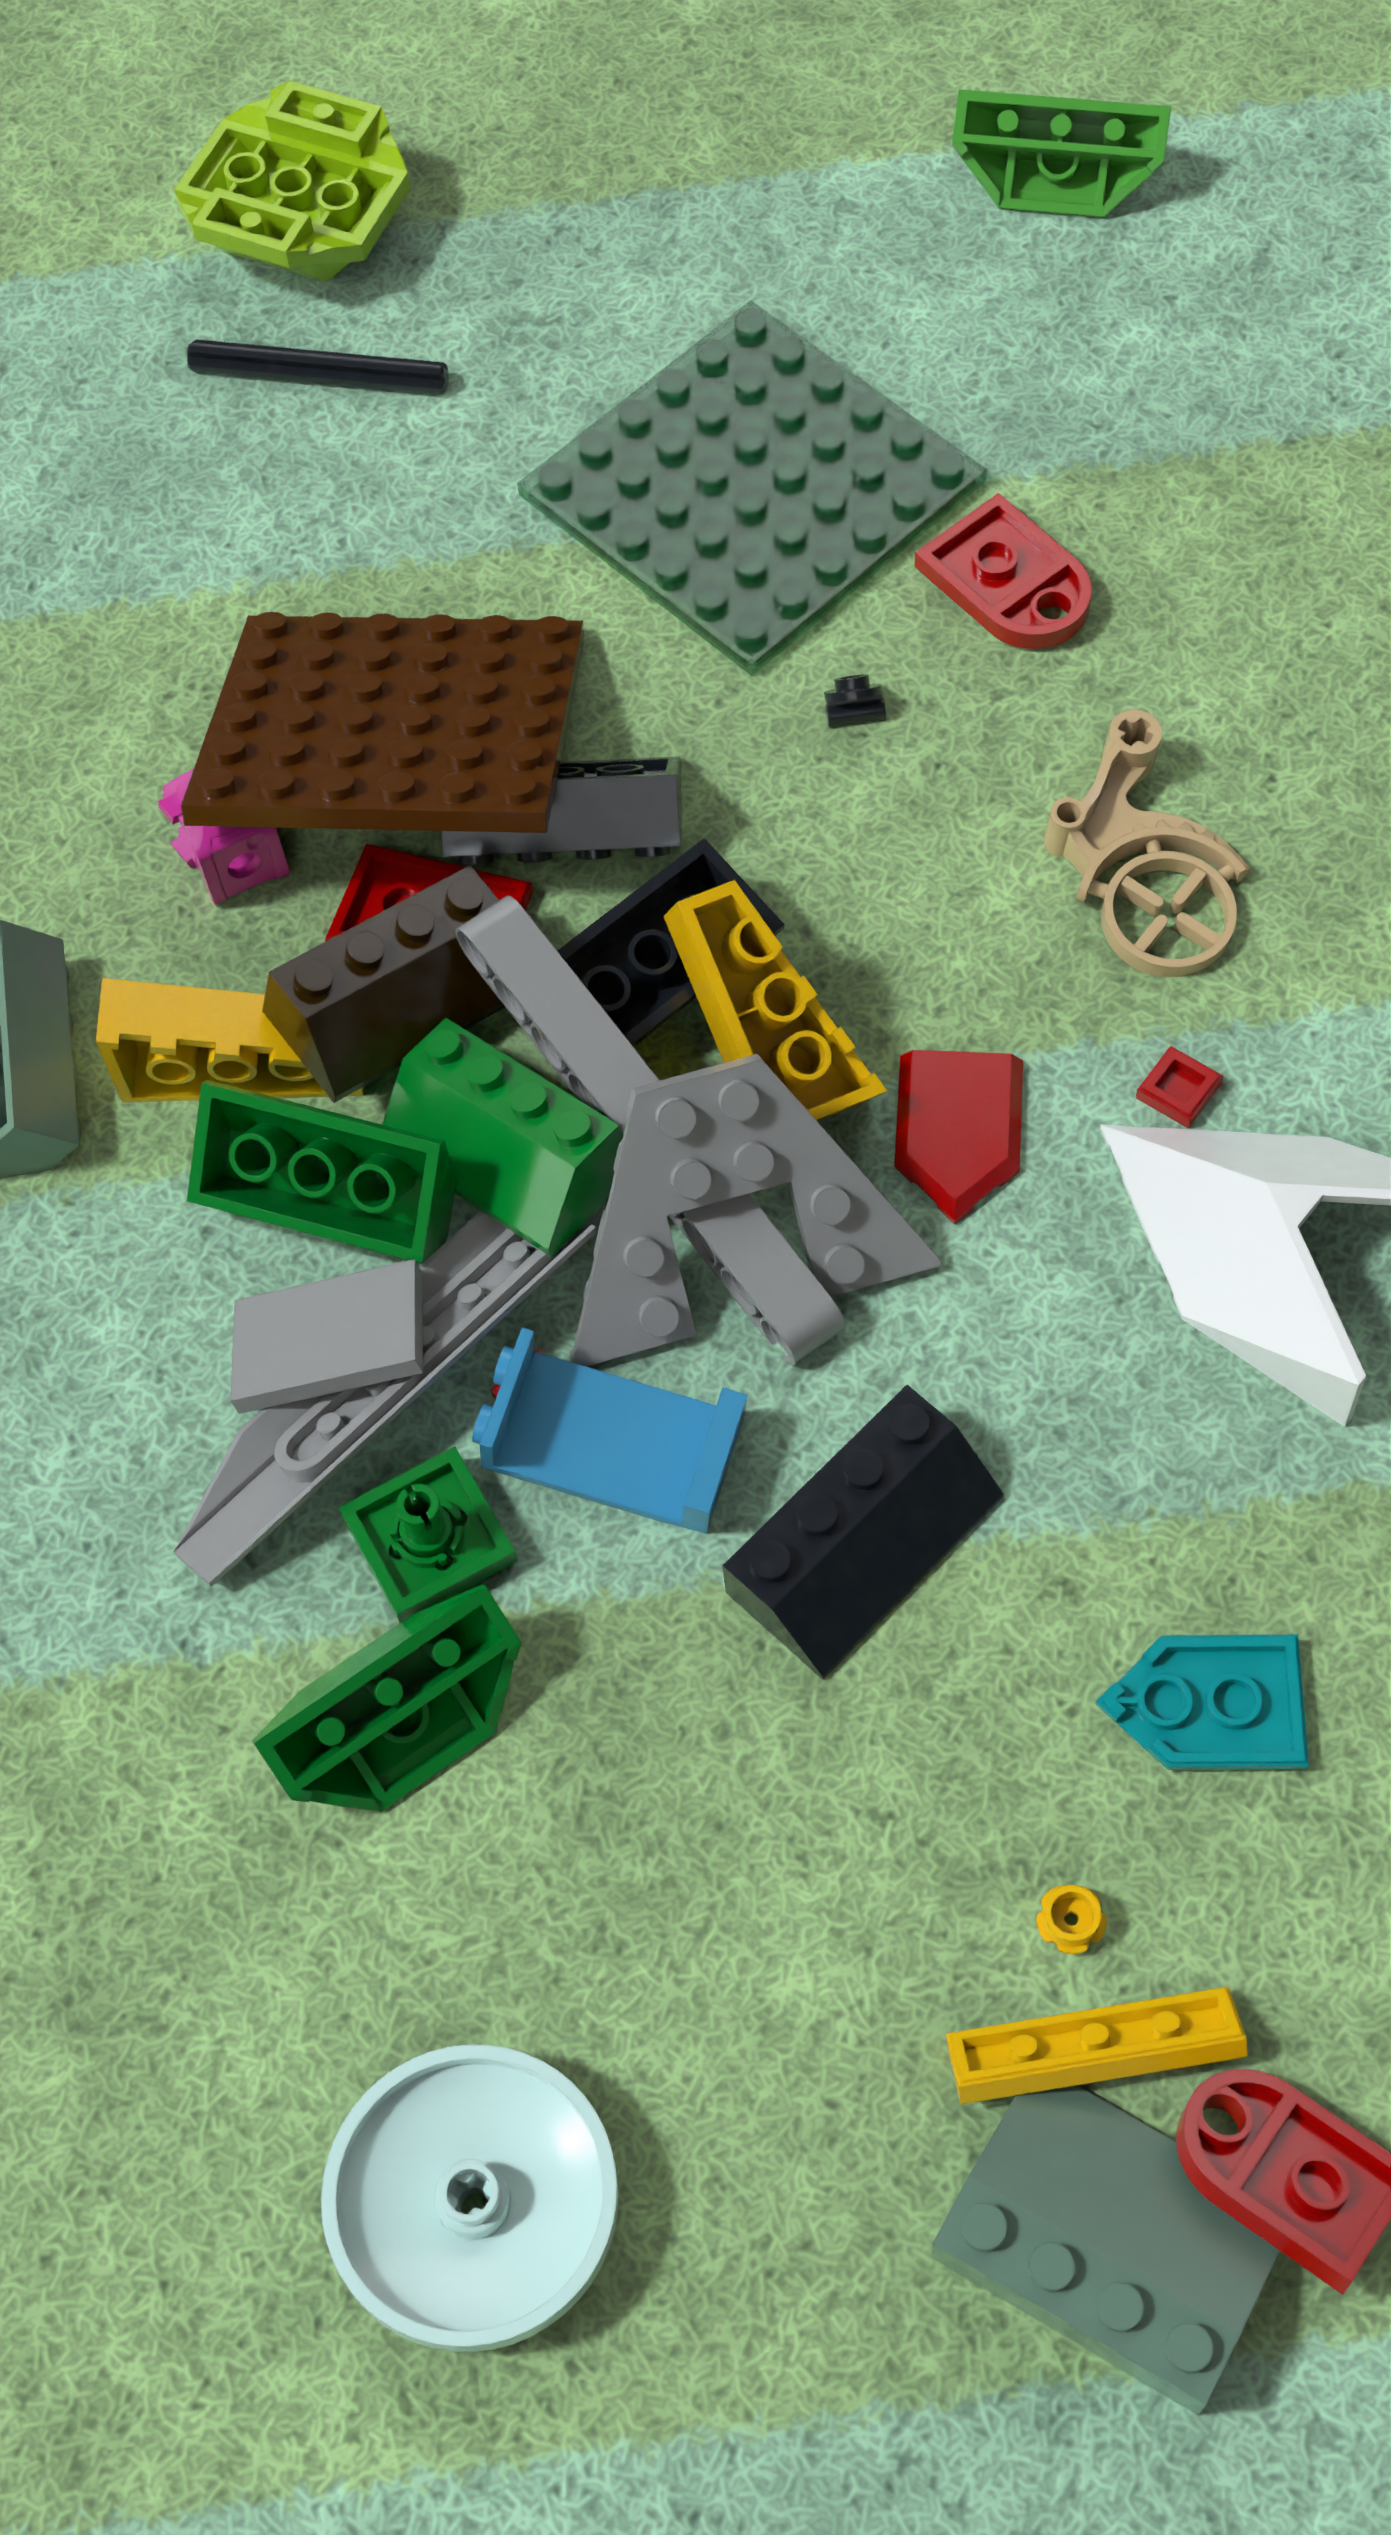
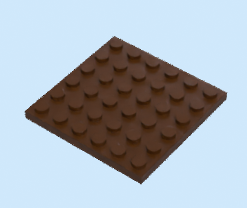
M265 612L257 616L248 615L181 804L184 826L547 833L583 650V621L566 620L558 616H547L539 620H515L501 615H491L482 619H453L451 616L443 614L431 615L426 618H397L392 614L385 613L375 614L370 617H341L335 613H320L315 616H285L279 612Z

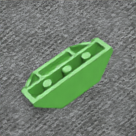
M958 89L952 146L999 209L1105 218L1164 165L1171 106Z

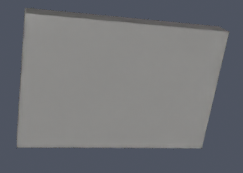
M415 1259L234 1301L230 1401L239 1414L423 1373L422 1271Z

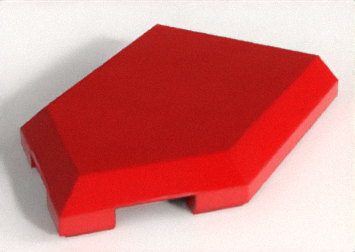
M911 1050L900 1055L894 1167L910 1183H916L954 1225L973 1210V1206L997 1186L1002 1187L1020 1172L1023 1060L1013 1054Z

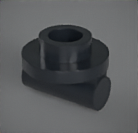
M869 674L834 679L835 689L824 692L828 727L886 719L882 685L870 684Z

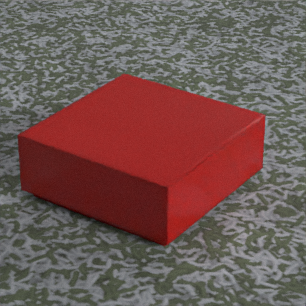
M1170 1046L1138 1087L1136 1099L1189 1129L1222 1085L1223 1075Z

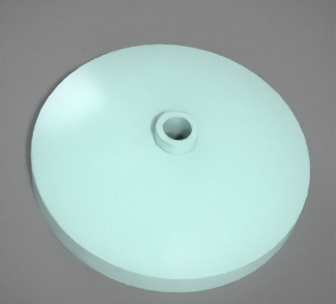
M473 2044L446 2047L412 2058L390 2071L365 2092L347 2115L333 2141L322 2181L321 2210L325 2239L331 2258L355 2299L371 2316L389 2330L414 2343L433 2349L452 2352L493 2350L520 2342L549 2327L577 2303L590 2287L603 2265L615 2232L619 2201L618 2176L611 2144L595 2109L584 2094L557 2069L538 2058L506 2047ZM472 2193L485 2195L488 2203L482 2210L473 2208L469 2214L462 2212V2203L468 2195Z

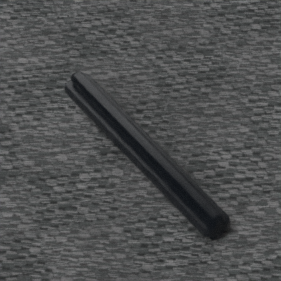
M198 339L192 341L187 348V365L193 372L438 395L444 393L445 389H447L449 380L448 366L444 362Z

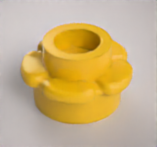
M1061 1885L1052 1888L1043 1896L1041 1900L1043 1909L1042 1912L1037 1914L1036 1924L1038 1932L1044 1941L1055 1943L1057 1949L1062 1953L1075 1955L1085 1952L1091 1942L1097 1943L1102 1939L1107 1927V1917L1101 1912L1100 1899L1092 1890L1079 1885ZM1070 1913L1075 1914L1078 1918L1077 1924L1068 1925L1065 1922V1916Z

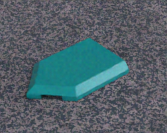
M1298 1634L1161 1635L1142 1654V1658L1117 1683L1114 1682L1095 1703L1168 1770L1309 1768Z

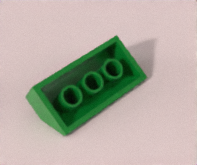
M447 1018L403 1058L382 1124L444 1140L456 1180L455 1194L550 1257L608 1201L615 1173L613 1166L617 1149L623 1139V1133L619 1124Z
M205 1080L201 1083L187 1202L406 1260L415 1259L417 1263L421 1264L446 1243L450 1228L456 1180L444 1140L210 1080Z

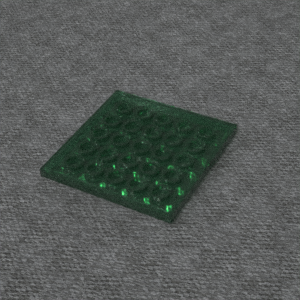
M750 300L520 480L517 486L520 497L744 671L753 676L985 483L987 469Z

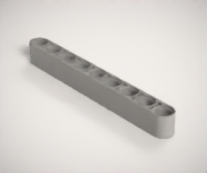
M506 896L457 928L455 931L457 940L475 969L577 1099L619 1124L624 1135L627 1122L625 1116L632 1088L660 1080L523 907L513 897ZM749 1193L670 1215L674 1223L772 1346L778 1342L788 1355L783 1359L788 1364L795 1365L845 1329V1320L834 1300Z

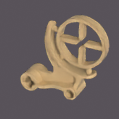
M1130 709L1120 712L1113 718L1109 726L1098 774L1085 797L1081 801L1071 797H1064L1058 799L1052 805L1043 844L1050 854L1066 858L1082 875L1083 879L1076 896L1077 901L1085 903L1088 894L1104 899L1101 908L1103 933L1108 944L1120 959L1145 974L1160 977L1185 976L1205 969L1214 963L1226 950L1237 920L1235 897L1227 882L1232 880L1236 884L1242 881L1244 877L1248 876L1250 868L1227 842L1204 826L1177 815L1141 811L1128 803L1127 795L1138 782L1143 781L1150 775L1162 740V728L1154 716L1143 710ZM1147 851L1146 854L1133 858L1124 864L1114 874L1109 884L1097 881L1103 872L1113 864L1128 856ZM1205 861H1207V862L1213 864V865H1214L1215 867H1217L1219 870L1217 871L1214 867H1212L1211 865H1209V864L1206 863ZM1160 870L1188 875V879L1175 893L1170 904V911L1178 914L1174 923V930L1206 949V951L1183 959H1166L1148 954L1149 950L1164 933L1168 919L1165 915H1159L1164 903L1163 898L1132 878L1143 873ZM1202 884L1212 892L1222 908L1224 931L1221 936L1193 917L1181 912ZM1117 893L1150 915L1157 916L1134 945L1121 932L1114 916L1113 900Z

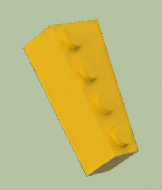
M735 880L678 901L664 915L668 929L724 1063L758 1054L817 1122L870 1101L887 1092V1089L876 1074H871L853 1049L856 1047L842 1027H836L815 998L818 994L805 976L800 977L781 951L783 946Z

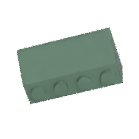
M0 920V1178L51 1170L80 1145L79 1141L82 1132L81 1122L77 1117L75 1093L77 1070L73 1066L71 1043L73 1020L69 1015L67 993L69 970L65 965L63 939Z

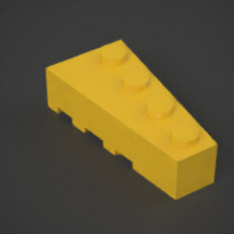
M102 978L96 1044L122 1102L199 1100L201 1083L205 1080L277 1098L329 1096L262 1012L265 994ZM364 1087L348 1096H364Z

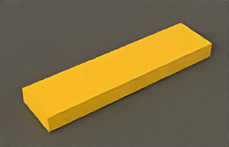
M1229 1986L946 2033L948 2054L960 2105L1247 2057V2038Z

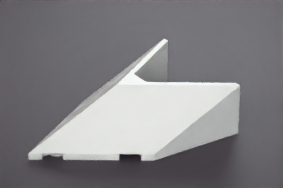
M1100 1124L1101 1133L1108 1148L1111 1149L1122 1174L1123 1184L1158 1264H1161L1174 1294L1173 1300L1182 1320L1345 1427L1353 1417L1366 1374L1299 1228L1320 1202L1391 1205V1158L1330 1137Z

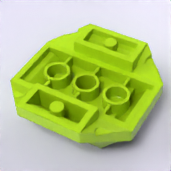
M288 80L270 91L271 97L249 103L224 117L181 178L174 192L178 206L195 240L214 245L221 251L326 282L331 280L350 262H359L366 259L411 189L409 174L399 148L391 134L382 106Z

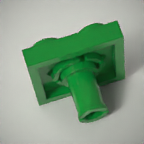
M455 1446L338 1507L346 1526L399 1623L411 1615L443 1602L518 1562L513 1546ZM462 1515L467 1518L465 1525L453 1527L451 1518L457 1523L462 1522ZM392 1550L396 1555H400L401 1559L392 1558ZM447 1557L453 1560L451 1567L446 1570H439L435 1567L437 1565H446L448 1563Z

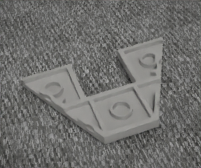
M758 1054L632 1088L625 1116L627 1121L625 1131L617 1149L613 1166L615 1173L606 1210H603L593 1251L594 1262L590 1279L586 1281L583 1293L584 1304L573 1350L569 1352L570 1362L590 1366L696 1336L667 1216L784 1183L789 1184L809 1270L831 1297L942 1266L941 1261Z

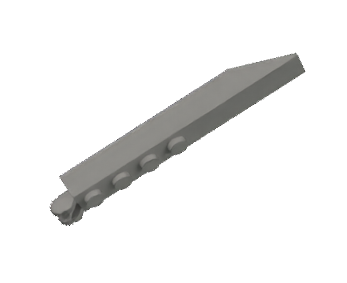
M607 1202L552 1257L484 1212L480 1211L419 1266L422 1271L423 1373L261 1409L239 1429L173 1553L211 1587L217 1583L591 1237H597L603 1210H606Z

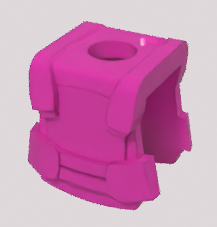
M194 769L163 786V799L158 801V808L172 824L179 822L182 825L178 828V837L170 842V844L190 868L196 866L202 873L214 906L256 885L290 874L276 828L184 826L181 804Z

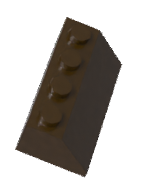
M471 865L269 971L262 1012L333 1103L400 1067L403 1058L445 1018L466 1030L505 1008L501 1000L469 961L455 933L457 928L499 901Z

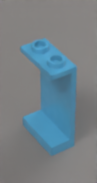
M521 1328L514 1349L504 1346L500 1353L493 1378V1383L500 1385L493 1406L483 1404L475 1423L472 1442L480 1444L481 1468L656 1521L707 1534L743 1424L748 1395L722 1387L717 1405L706 1403L536 1352L534 1331Z

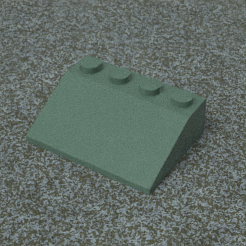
M1076 2085L1016 2095L934 2239L931 2257L1179 2405L1199 2415L1206 2406L1280 2251L1215 2206L1195 2188L1181 2165L1176 2141Z

